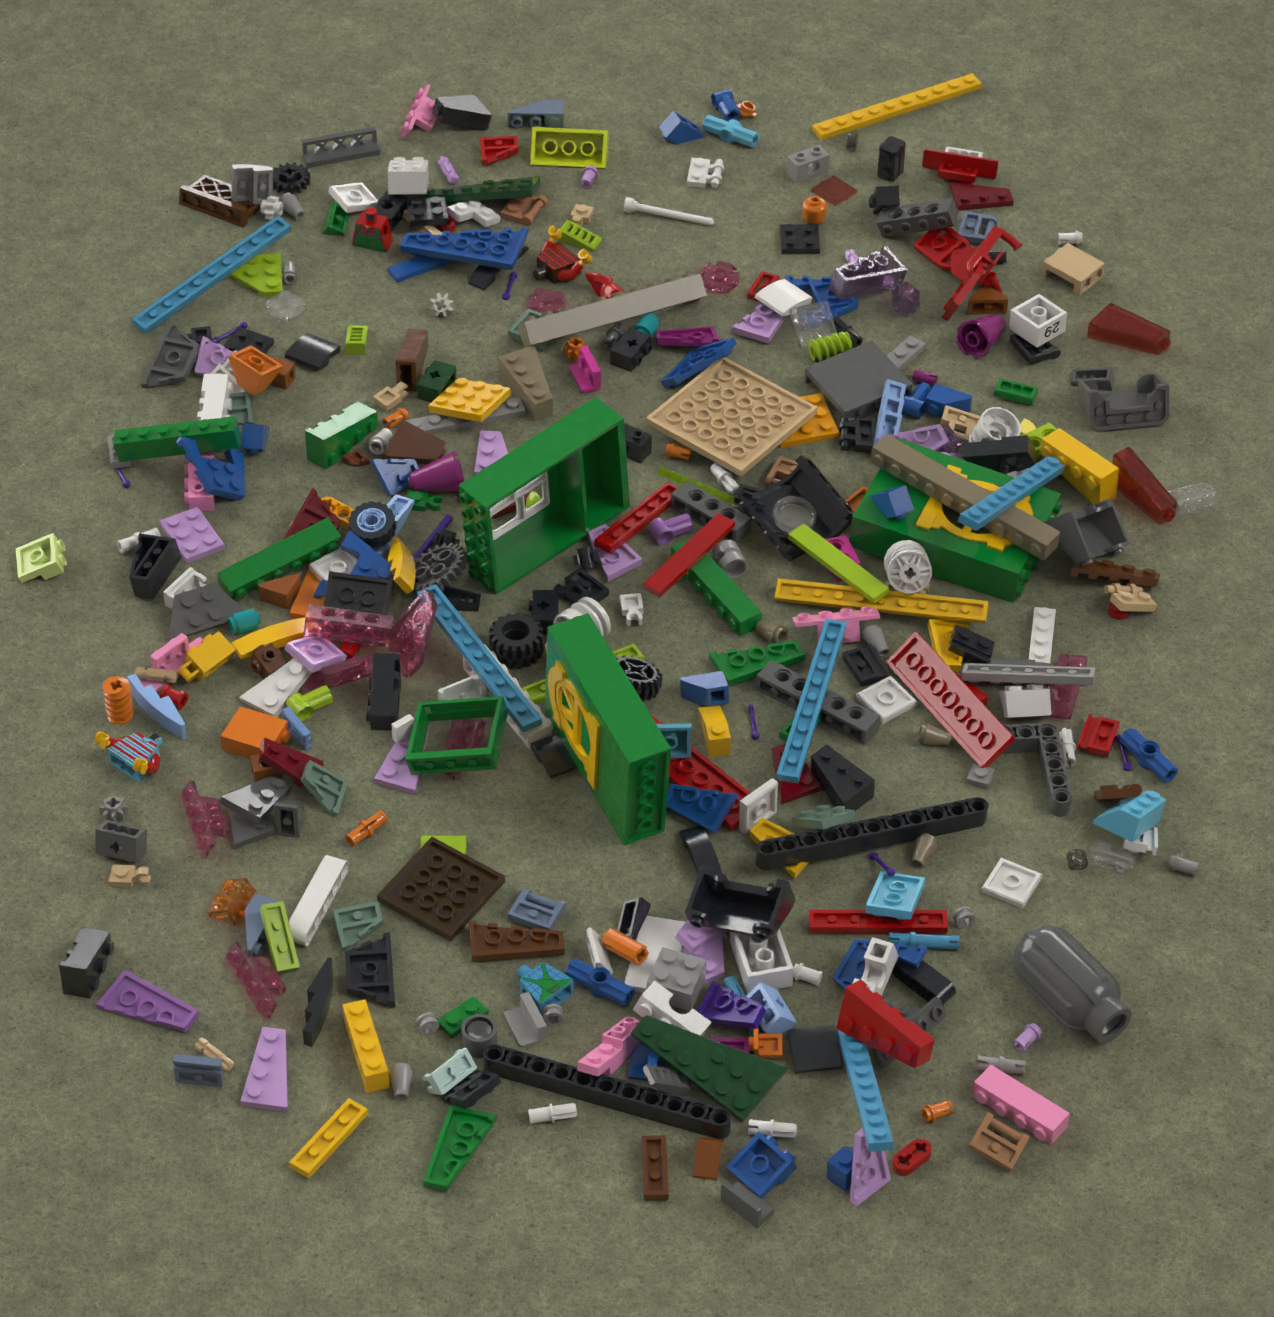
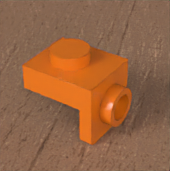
M753 1029L754 1036L749 1037V1051H754V1056L762 1059H783L782 1033L759 1034L758 1029Z

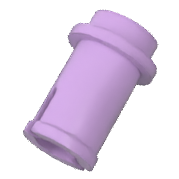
M594 166L584 168V175L580 181L582 188L590 189L593 180L597 178L598 172Z
M1034 1023L1026 1025L1024 1031L1013 1041V1046L1020 1052H1025L1035 1040L1040 1039V1034L1042 1033L1040 1027Z

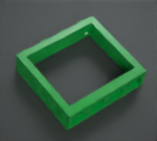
M495 696L418 702L405 759L411 775L497 769L508 716L504 697ZM494 717L488 748L423 752L429 722Z

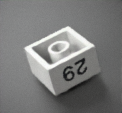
M1038 294L1011 309L1009 329L1035 347H1039L1065 332L1067 312Z

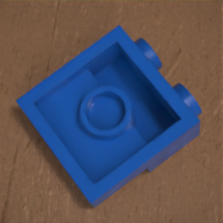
M758 1132L726 1168L759 1198L763 1199L777 1183L782 1185L797 1169V1166L794 1163L796 1158L787 1149L781 1151L777 1147L779 1143L768 1134L765 1137L762 1133Z

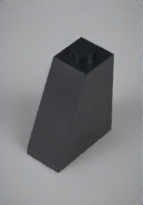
M475 95L436 97L432 109V114L440 123L484 131L488 130L492 117L489 110Z

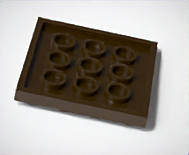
M431 837L377 895V901L451 942L505 883V876Z

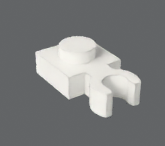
M641 593L620 595L622 616H626L627 626H631V620H637L639 625H642L644 608Z

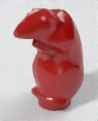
M595 272L585 273V277L599 297L606 296V299L613 298V293L623 291L619 285L613 283L612 277L608 275H601V273Z

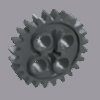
M451 542L448 546L444 543L441 547L436 545L434 550L428 549L426 554L421 553V558H415V584L413 591L410 593L417 595L418 591L435 584L443 591L444 586H451V581H457V576L463 575L462 570L467 569L465 564L469 563L466 556L467 553L463 547L459 546L458 543L454 545Z

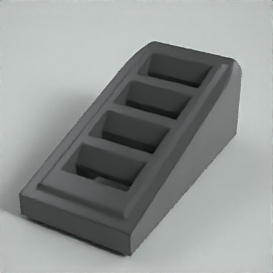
M1112 367L1073 369L1071 386L1078 387V380H1086L1087 377H1090L1089 380L1095 381L1098 389L1113 390L1114 373Z
M651 1065L643 1067L650 1085L660 1091L683 1097L692 1088L689 1081L674 1069Z

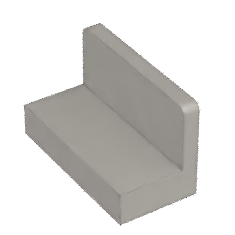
M530 993L520 994V1007L505 1011L504 1017L519 1046L523 1048L547 1040V1025Z

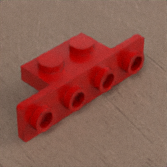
M925 149L922 167L938 170L937 177L945 181L957 180L964 184L975 183L977 176L996 179L999 161Z

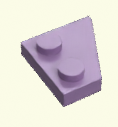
M722 934L693 953H690L685 947L682 948V953L707 959L706 978L703 985L724 977Z

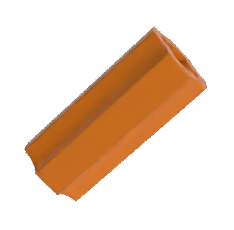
M610 928L603 935V947L635 965H641L643 961L647 960L649 952L647 951V946L614 928Z

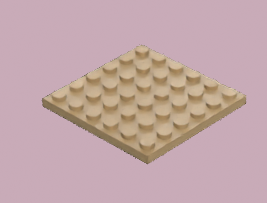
M724 357L715 361L647 416L646 424L742 477L816 415L818 407Z

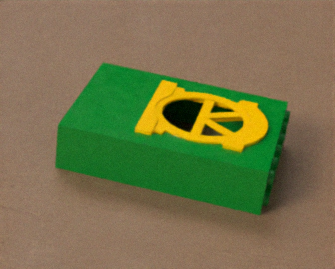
M897 438L898 441L991 493L1014 479V477ZM880 468L852 516L849 542L853 548L884 558L887 550L893 544L899 541L911 540L919 543L925 549L932 567V576L1014 603L1017 596L1021 597L1025 587L1023 584L1024 582H1029L1032 573L1030 570H1035L1039 560L1038 557L994 532L990 534L971 533L973 529L966 525L963 529L956 527L945 517L942 510L943 503ZM906 485L914 510L907 512L908 516L898 520L895 517L887 518L872 501L871 495L890 488ZM1041 487L1014 506L1040 521L1046 522L1059 515L1062 503L1059 502L1061 493Z
M589 613L549 626L547 631L545 713L547 717L551 720L554 729L569 751L574 763L624 846L665 832L671 754L669 744Z

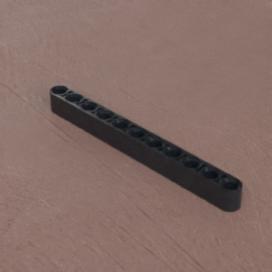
M974 797L836 825L824 830L816 829L763 840L757 845L755 864L761 870H772L797 865L802 862L806 863L914 841L924 833L938 836L980 827L986 822L989 804L983 798Z
M492 1044L483 1051L484 1070L495 1073L501 1078L711 1138L725 1139L730 1135L731 1114L724 1108L603 1074L599 1076L577 1071L575 1066L501 1045Z

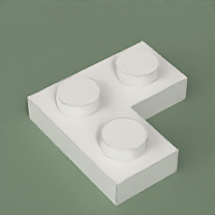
M479 200L447 206V214L458 222L473 218L484 227L500 222L501 217L492 209L483 205Z

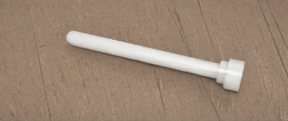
M626 197L623 212L630 214L640 211L708 226L714 224L712 218L639 204L634 198Z

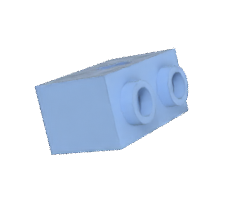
M760 982L746 996L764 1006L766 1012L760 1022L764 1032L782 1033L783 1037L787 1034V1030H791L797 1024L777 989Z

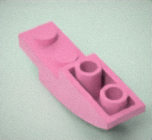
M625 1017L602 1035V1044L577 1062V1071L595 1076L601 1074L610 1076L614 1073L638 1043L631 1036V1031L640 1021L634 1017Z

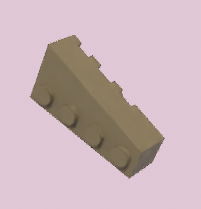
M532 345L499 356V375L507 386L511 388L516 398L520 397L524 408L532 419L536 422L553 416V398L535 346Z

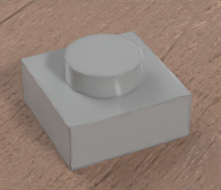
M973 763L966 784L988 790L995 769L989 767L981 768L978 764Z

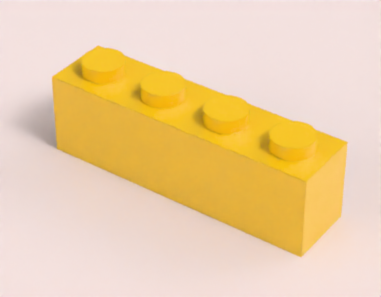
M366 999L342 1004L344 1024L366 1093L390 1088L388 1068Z

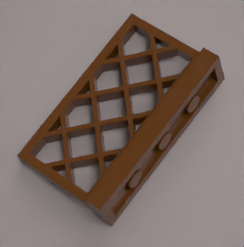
M206 175L190 186L182 185L179 188L180 205L243 228L248 224V218L261 209V204H253L251 201L233 202L231 197H222L231 196L232 185Z

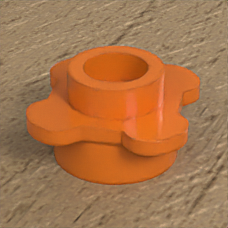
M743 101L741 104H737L740 115L746 118L750 116L756 117L757 114L754 112L756 107L752 102Z

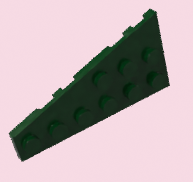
M540 176L505 179L496 182L494 180H486L481 184L445 187L442 189L428 188L427 194H419L418 197L420 199L444 197L445 202L525 198L534 195L541 181Z
M648 1015L631 1031V1036L718 1105L728 1110L740 1122H743L787 1072L786 1067Z

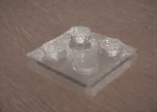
M828 301L789 310L799 348L808 347L810 339L816 341L817 337L823 339L826 335L837 334Z

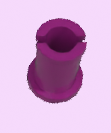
M921 368L914 369L912 381H915L916 384L924 382L931 386H934L938 379V374L921 371Z

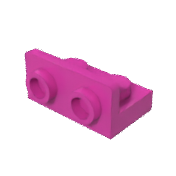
M588 346L580 347V356L577 357L578 363L569 365V370L582 393L601 389V370Z

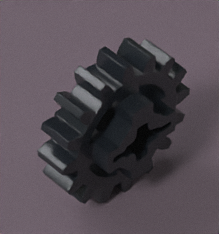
M286 162L285 166L279 164V168H273L272 189H277V193L283 191L284 194L288 192L294 194L295 191L301 193V189L306 190L307 185H310L311 177L308 168H303V164L296 166V162L292 165Z

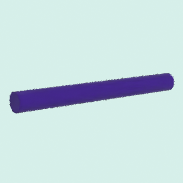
M447 514L415 553L414 559L421 558V553L426 554L428 552V549L434 544L435 533L441 534V530H445L452 522L453 517Z

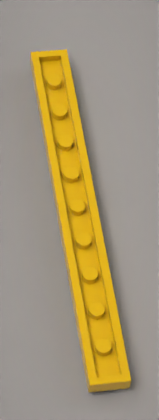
M972 73L812 125V131L820 140H824L981 89L982 83Z
M779 578L774 597L775 601L834 608L849 606L855 610H861L862 607H873L880 613L986 624L989 601L918 593L905 594L889 590L888 595L873 604L851 586Z

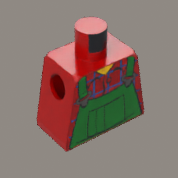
M369 207L360 214L355 223L352 245L386 253L393 243L389 220L385 216L377 215L375 208Z

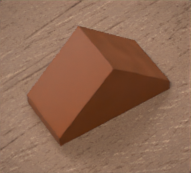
M985 285L969 297L967 313L968 315L1007 314L1008 297Z
M297 573L259 583L260 600L288 609L301 587L300 574Z
M699 1137L696 1146L694 1178L718 1179L724 1139Z

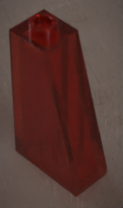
M1111 302L1088 325L1087 337L1090 339L1154 355H1159L1163 350L1166 351L1171 344L1170 330Z
M1128 446L1114 454L1112 464L1119 468L1117 491L1157 524L1161 525L1166 521L1170 522L1176 515L1177 502L1132 448Z

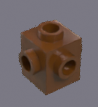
M272 643L266 646L262 644L253 650L254 654L249 660L254 672L259 673L263 680L286 664L281 651L274 647Z

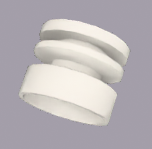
M991 407L986 409L979 418L977 425L969 436V442H982L984 438H988V441L1001 440V437L1019 436L1021 432L1020 422L1010 411L1000 407Z
M911 540L899 541L887 550L884 557V567L890 584L897 591L905 594L916 593L923 590L929 584L932 577V567L925 549L919 543Z
M589 597L581 598L571 608L564 610L554 619V624L561 623L576 616L589 613L603 637L607 636L611 631V623L606 611L597 601Z

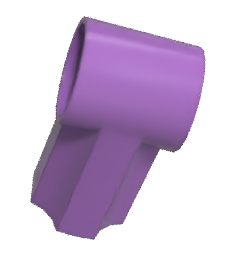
M688 514L665 521L662 518H656L648 525V531L659 545L667 544L672 541L674 536L693 530V524Z

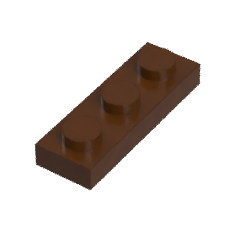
M666 1135L642 1136L644 1201L669 1200Z

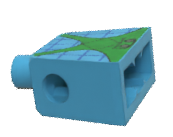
M541 963L534 969L524 964L518 969L517 975L521 978L519 980L520 994L530 993L541 1016H543L542 1009L544 1006L549 1004L559 1005L573 995V979L547 963Z

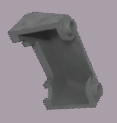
M1148 373L1140 376L1137 380V390L1099 394L1098 385L1095 381L1089 379L1078 380V392L1090 426L1096 431L1162 425L1169 418V385L1157 373Z
M1111 498L1078 511L1076 509L1044 522L1061 532L1058 546L1076 564L1081 563L1082 566L1094 562L1093 558L1110 552L1112 556L1124 552L1123 547L1130 545Z

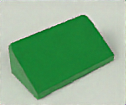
M333 202L327 210L322 234L344 236L350 212L346 213L339 204Z

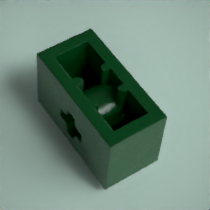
M434 360L430 367L426 368L423 377L416 383L418 399L428 402L436 399L457 380L456 366Z

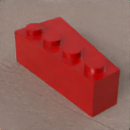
M860 979L846 987L836 1025L837 1030L913 1068H917L930 1060L935 1042L933 1037L912 1020H906L901 1015V1011L896 1007L892 1008L885 1003L879 993H873L869 990L863 980Z

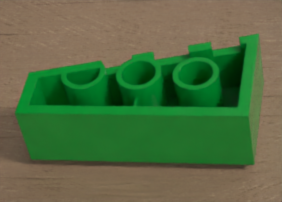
M358 401L343 409L340 415L334 414L330 416L329 421L325 423L321 421L316 424V428L306 429L307 460L324 469L336 464L341 456L350 452L351 448L358 442L363 441L364 437L371 431L376 430L378 426L377 411Z

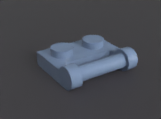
M964 211L958 233L967 239L969 243L981 244L991 229L997 225L998 219L993 215ZM981 224L987 225L984 235H979Z
M524 888L508 912V920L530 928L552 930L560 916L565 912L567 903L561 900L557 902L542 897Z

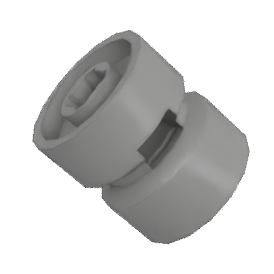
M724 540L713 548L712 556L715 562L731 579L740 577L746 572L748 564L735 541Z

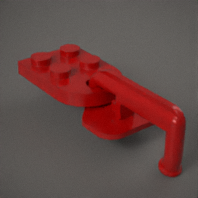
M993 227L967 263L969 279L965 277L943 307L945 313L942 315V318L949 321L974 285L978 284L980 286L1002 256L1003 251L999 253L995 260L987 256L999 237L1014 248L1013 251L1020 249L1023 243H1020L1001 227ZM981 262L985 264L983 268L979 266Z
M951 227L930 230L913 244L917 252L939 269L951 272L960 281H963L965 277L969 279L967 263L977 248H971L968 240ZM981 262L979 266L983 268L985 264ZM988 273L981 285H987L1002 293V288L996 277L997 273Z

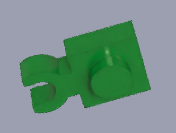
M408 490L407 498L414 499V505L411 510L425 512L426 508H430L433 511H440V504L436 503L443 502L442 496L434 495L429 497V492Z

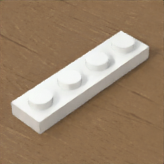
M1046 607L1034 608L1029 659L1035 660V666H1050L1056 609Z

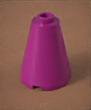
M990 315L964 321L957 328L958 336L956 337V342L959 349L965 355L971 354L976 359L985 356L1005 331L1006 322L1000 315Z
M457 451L411 472V477H408L410 489L429 493L459 492V485L465 480L460 460H455L454 457L458 456Z

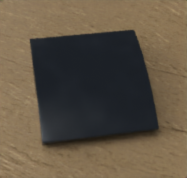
M306 333L291 345L284 358L320 370L329 364L330 357L340 352L341 345Z
M558 734L531 743L530 746L539 763L542 762L550 779L577 769L569 751Z
M835 1025L787 1030L795 1073L841 1069L843 1067Z

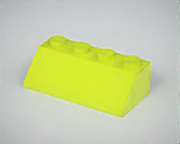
M532 127L530 165L594 166L596 168H606L609 133L607 130Z

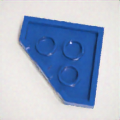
M732 337L692 349L660 382L664 388L681 385L685 379L697 372L704 371L708 365L718 359L732 353L731 349L737 344Z

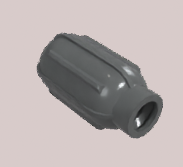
M1040 926L1024 934L1012 958V968L1017 978L1068 1028L1077 1031H1088L1100 1044L1110 1042L1118 1037L1130 1023L1132 1012L1120 1001L1121 990L1114 976L1063 928Z

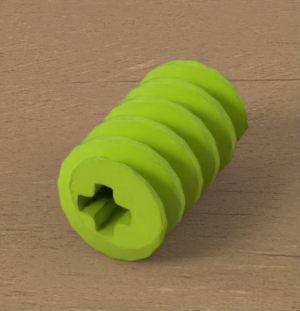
M839 332L838 335L835 333L831 336L826 335L823 339L817 337L816 341L810 339L808 341L809 354L813 361L817 358L818 362H821L823 356L827 359L830 358V355L833 357L837 353L841 354L844 351L852 349L850 335L848 332Z

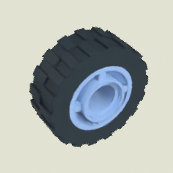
M369 501V503H362V505L357 506L351 512L349 528L351 532L368 546L379 548L386 545L395 536V517L391 508L389 509L386 504Z

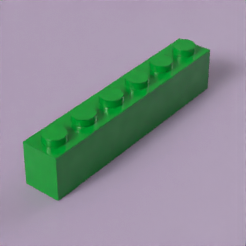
M235 416L115 430L113 446L119 462L185 455L187 453L183 446L179 447L176 443L181 436L196 440L200 453L240 448L241 432Z
M328 517L219 571L218 583L223 591L233 600L241 599L247 593L259 590V583L282 578L285 574L291 571L295 572L303 565L320 559L321 556L341 547V535Z
M691 538L671 546L670 557ZM708 554L700 559L683 576L685 580H689L697 593L700 592L704 596L706 603L715 608L718 616L726 620L729 628L732 631H736L740 637L754 631L756 624L762 621V612Z

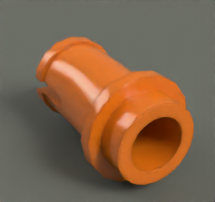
M397 408L395 413L382 420L383 425L389 423L385 427L391 430L400 424L402 419L407 420L409 413L405 408Z
M674 443L667 444L665 456H668L670 459L674 457L689 461L692 449L676 446Z
M947 1099L934 1105L926 1104L921 1109V1114L925 1122L934 1123L938 1118L952 1115L954 1110H949L953 1108V1105Z

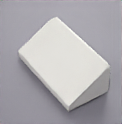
M590 927L587 930V946L594 968L604 967L612 975V967L607 949L603 947L602 937Z

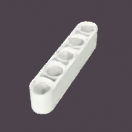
M328 855L323 858L289 920L294 943L306 947L309 945L319 927L317 925H320L345 879L344 876L348 873L349 861Z

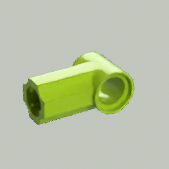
M325 685L304 695L301 693L291 695L286 701V706H289L297 717L304 721V718H310L315 710L332 703L333 696Z

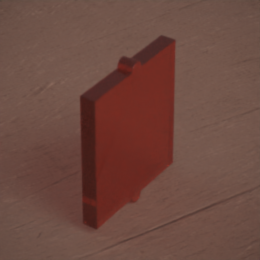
M834 175L812 188L814 193L834 206L844 200H848L849 197L857 193L855 188Z

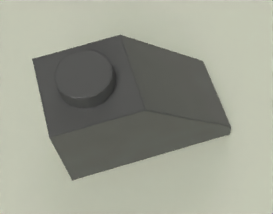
M276 802L277 835L300 838L305 820L304 803Z

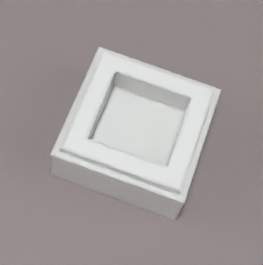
M410 714L392 723V739L396 743L411 736L414 718Z

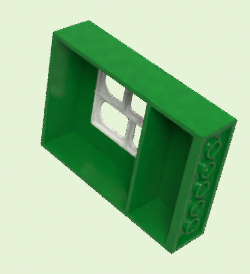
M594 397L459 485V499L461 501V515L463 518L462 527L465 534L466 556L469 561L468 573L473 579L477 578L486 590H491L497 595L587 536L589 531L605 524L630 507L625 429L622 416L599 398ZM542 485V499L525 510L524 495ZM516 501L517 515L501 527L492 530L491 517Z

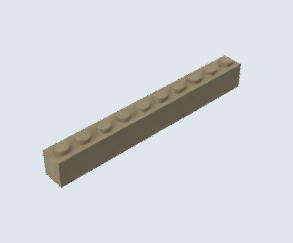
M693 272L685 273L678 280H676L675 276L664 279L665 283L660 285L656 281L647 284L645 289H641V286L629 289L630 293L627 294L620 291L613 293V298L606 299V296L594 299L595 303L591 304L588 301L577 303V308L573 309L570 306L559 308V313L555 314L551 310L541 313V318L535 319L534 315L523 318L524 322L518 324L524 348L703 298L707 294L701 273L693 275Z
M888 434L872 447L870 460L872 464L959 513H963L991 494V492ZM1012 506L983 526L1043 561L1058 547L1061 533L1016 506Z

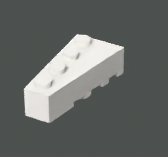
M204 374L201 389L202 398H200L199 402L200 411H198L197 420L230 417L228 415V411L232 410L230 394H233L234 386L233 382H230L228 374Z

